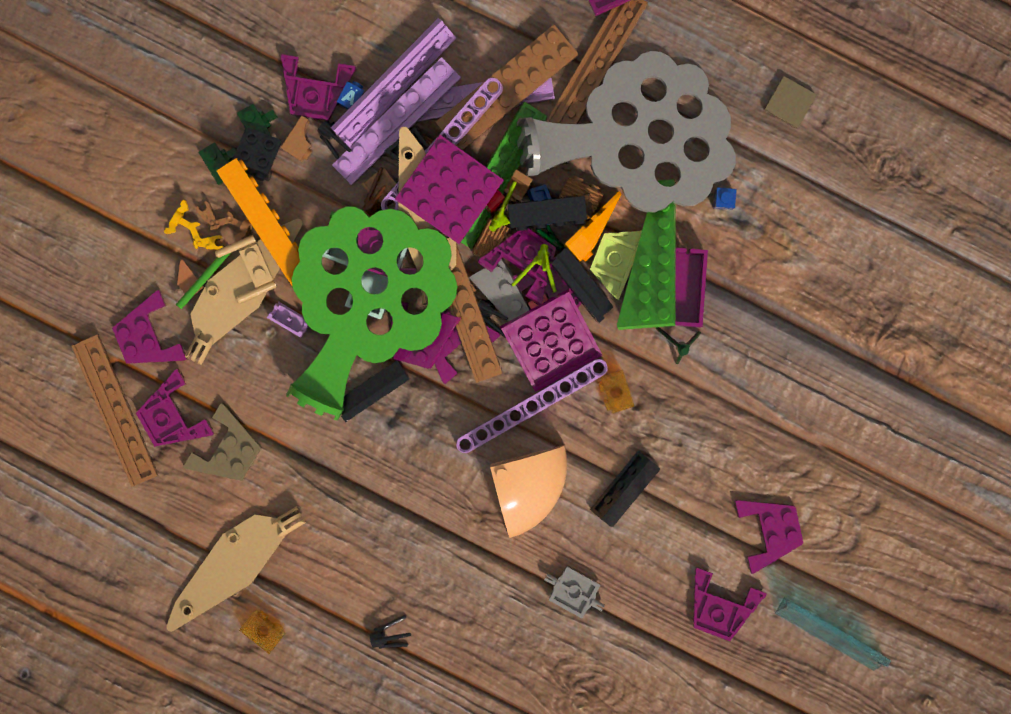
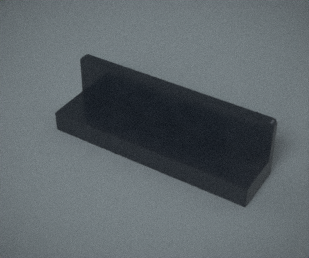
M565 248L551 259L549 263L593 319L600 323L605 319L604 315L613 308V305L570 250Z
M395 361L344 396L341 417L345 422L410 380L400 363Z
M637 451L590 510L610 527H614L659 472L660 468L640 451Z

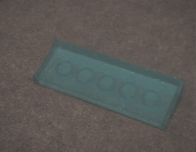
M785 597L775 612L778 616L873 671L883 666L888 667L891 662L884 654Z

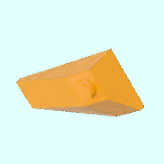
M620 191L564 244V247L568 248L579 262L582 260L586 262L593 255L591 251L594 249L622 194Z

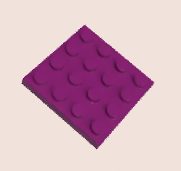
M439 134L395 200L460 244L504 180Z
M569 290L558 294L500 326L535 392L603 356Z

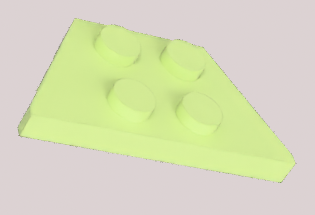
M642 230L604 233L590 267V271L617 300L621 296L633 266Z

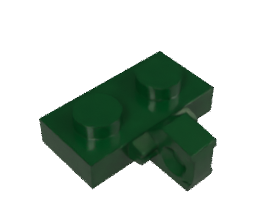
M252 104L237 112L245 129L251 128L272 136L268 128L271 127L269 122L278 118L274 110L264 114L263 111L258 112L255 105Z
M214 142L198 153L217 184L221 185L224 182L216 171L233 160L236 148H232L227 152L225 149L220 151Z

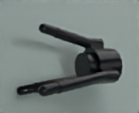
M326 120L319 126L317 132L321 134L320 138L338 160L340 157L329 140L334 138L348 152H352V149L331 129L335 122L330 123Z
M482 299L479 307L484 321L506 338L502 330L487 317L490 318L492 314L504 320H508V317L495 311V306L489 299L487 301Z
M406 615L381 627L374 628L375 632L370 633L372 647H379V649L408 647V643H388V641L409 637L411 633L387 636L386 632H382L406 619Z

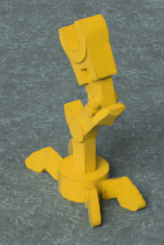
M182 200L180 203L181 207L174 213L169 222V228H165L164 233H175L178 224H181L191 231L194 239L192 244L195 249H198V246L215 250L223 248V246L215 244L217 239H223L222 236L216 235L201 239L196 228L201 224L198 222L190 223L183 219L184 212L188 211L189 207L187 202Z

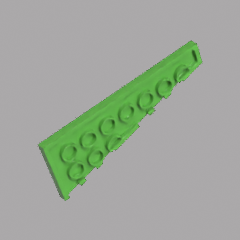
M674 179L658 181L666 187L676 185ZM673 202L663 210L647 212L617 322L619 330L675 326L676 204Z

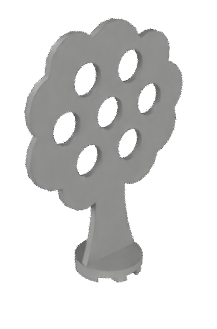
M649 51L641 54L634 61L615 63L607 70L602 85L595 88L587 99L586 113L591 123L560 124L536 120L532 117L519 118L517 127H521V134L517 140L518 149H523L520 164L521 167L527 168L526 176H536L564 162L591 157L592 172L600 183L609 187L621 188L625 199L630 205L642 212L663 210L671 202L683 207L695 206L703 202L711 193L713 184L724 181L732 173L736 165V154L732 145L726 140L731 129V116L727 107L718 98L707 94L709 83L702 69L692 64L677 66L670 56L658 51ZM656 78L664 84L666 93L662 100L652 102L642 95L641 84L645 79ZM692 95L699 100L701 113L698 117L687 119L679 114L677 101L681 96ZM620 102L631 104L637 113L636 121L629 126L617 124L612 117V108L615 104ZM664 120L668 122L673 130V136L669 142L658 144L649 137L648 126L652 121ZM690 138L703 140L708 147L706 159L700 162L689 160L684 153L685 141ZM634 145L642 151L643 163L639 168L628 169L620 163L618 153L623 146ZM663 162L674 164L680 173L678 183L671 187L661 185L655 177L656 166Z

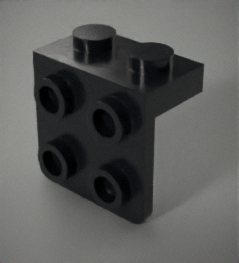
M246 128L233 160L237 158L240 161L242 159L248 169L245 172L253 175L256 180L270 181L272 176L271 168L280 149L281 140L251 128Z

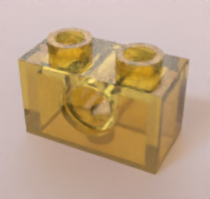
M623 370L600 377L601 381L598 384L601 393L605 392L607 399L604 400L607 411L611 410L613 414L635 407ZM613 387H618L621 391L617 398H613L610 395V390Z
M255 610L239 631L270 654L286 633L277 622L272 623L265 612ZM260 626H266L268 628L267 635H263L260 633Z

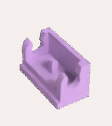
M280 302L274 305L273 311L267 316L271 321L299 337H303L309 327L303 315Z

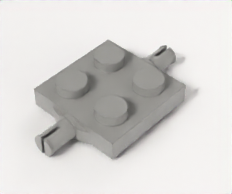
M566 566L563 574L558 579L547 573L544 581L554 585L553 592L548 599L549 601L580 618H583L591 606L600 611L603 610L605 604L595 600L596 593L601 586L599 583Z

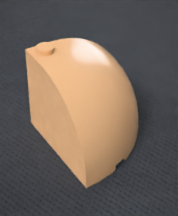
M565 445L495 462L490 465L509 538L521 535L535 527L551 512L562 493L567 473Z

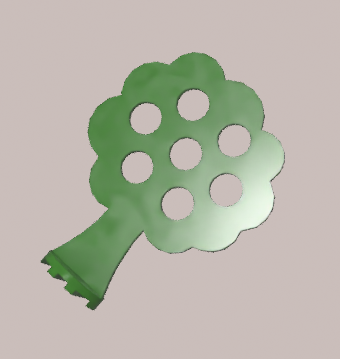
M344 207L332 215L328 226L315 227L309 230L300 241L298 248L300 262L292 275L293 290L303 302L302 314L308 326L320 334H330L312 364L290 385L286 396L293 395L299 399L297 404L303 408L307 404L316 408L314 413L320 416L326 412L335 415L334 420H339L343 411L348 376L357 355L364 361L380 363L392 358L399 348L414 351L431 345L441 329L440 312L450 307L456 297L457 282L455 275L449 269L452 253L448 240L437 230L429 228L418 230L413 219L403 211L386 209L378 211L369 217L363 210L357 207ZM366 227L376 228L383 236V245L374 254L364 253L357 245V236ZM330 248H340L348 256V266L340 274H331L322 265L323 254ZM405 248H415L423 256V266L415 274H405L397 265L398 254ZM369 268H380L388 276L387 288L380 294L369 293L362 285V276ZM335 288L346 289L352 295V308L345 314H335L327 306V296ZM410 288H419L428 297L427 308L420 314H410L402 306V295ZM377 308L386 309L393 318L392 328L389 332L382 335L371 332L366 321L368 314Z

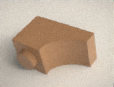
M303 116L300 117L281 146L282 150L301 162L304 159L308 160L313 152L311 150L312 145L308 143L306 135L310 121Z
M516 170L504 190V193L507 194L513 181L517 183L510 197V201L513 203L522 201L533 181Z

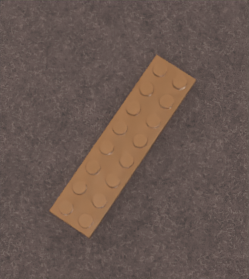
M555 25L551 26L489 77L498 79L503 85V91L456 145L463 151L579 55ZM492 82L489 85V91L491 93L496 92L498 84ZM483 83L435 122L441 131L445 129ZM479 97L476 100L477 107L481 108L485 105L484 97ZM464 113V122L472 120V113ZM456 126L450 130L452 137H457L460 133L459 128Z

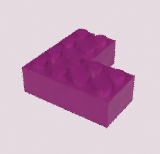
M676 248L675 326L701 328L703 327L708 250L689 249L688 254H685L687 248Z

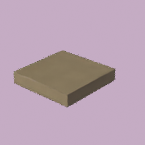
M783 76L764 110L798 129L817 94Z

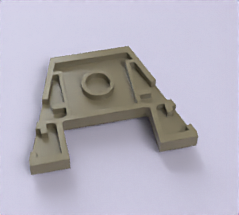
M221 403L212 418L229 428L210 461L191 452L183 468L242 481L262 447L227 409L226 405Z

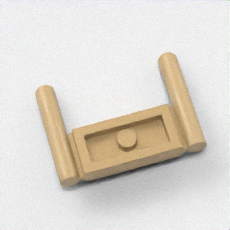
M254 235L215 251L216 257L220 258L239 250L256 287L236 297L238 303H242L277 287Z

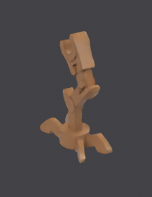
M207 201L204 202L206 205L205 211H202L199 206L196 207V211L202 219L211 225V230H217L220 226L226 224H233L239 227L240 233L235 235L236 242L248 237L253 227L247 217L241 222L235 219L234 215L229 211L227 212L228 217L217 220L211 204Z

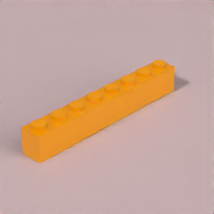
M236 158L216 172L292 286L293 271L300 262L299 247L296 242L291 243L288 236H290V233L285 225L281 227L277 220L280 218L274 209L270 211L267 206L269 201L264 193L259 194L256 187L259 185L253 176L249 178L245 171L248 169L242 159L238 161Z

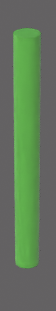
M231 253L220 258L217 257L176 303L180 309L189 302Z

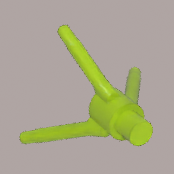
M513 181L500 211L498 210L494 213V218L489 226L492 232H495L497 228H501L502 225L510 224V219H507L504 211L517 184L515 181Z
M541 245L537 256L513 281L512 286H515L535 264L542 266L543 271H547L552 291L556 292L549 265L548 245Z

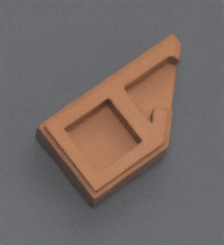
M182 259L179 265L177 284L186 293L198 278ZM204 285L196 292V294L204 289Z

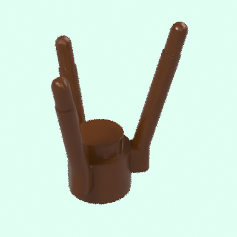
M382 167L379 168L368 196L364 200L365 204L362 207L371 216L382 210L380 206L381 201L378 199L386 186L383 185L375 197L372 196L383 171ZM393 200L388 201L387 207L393 202Z

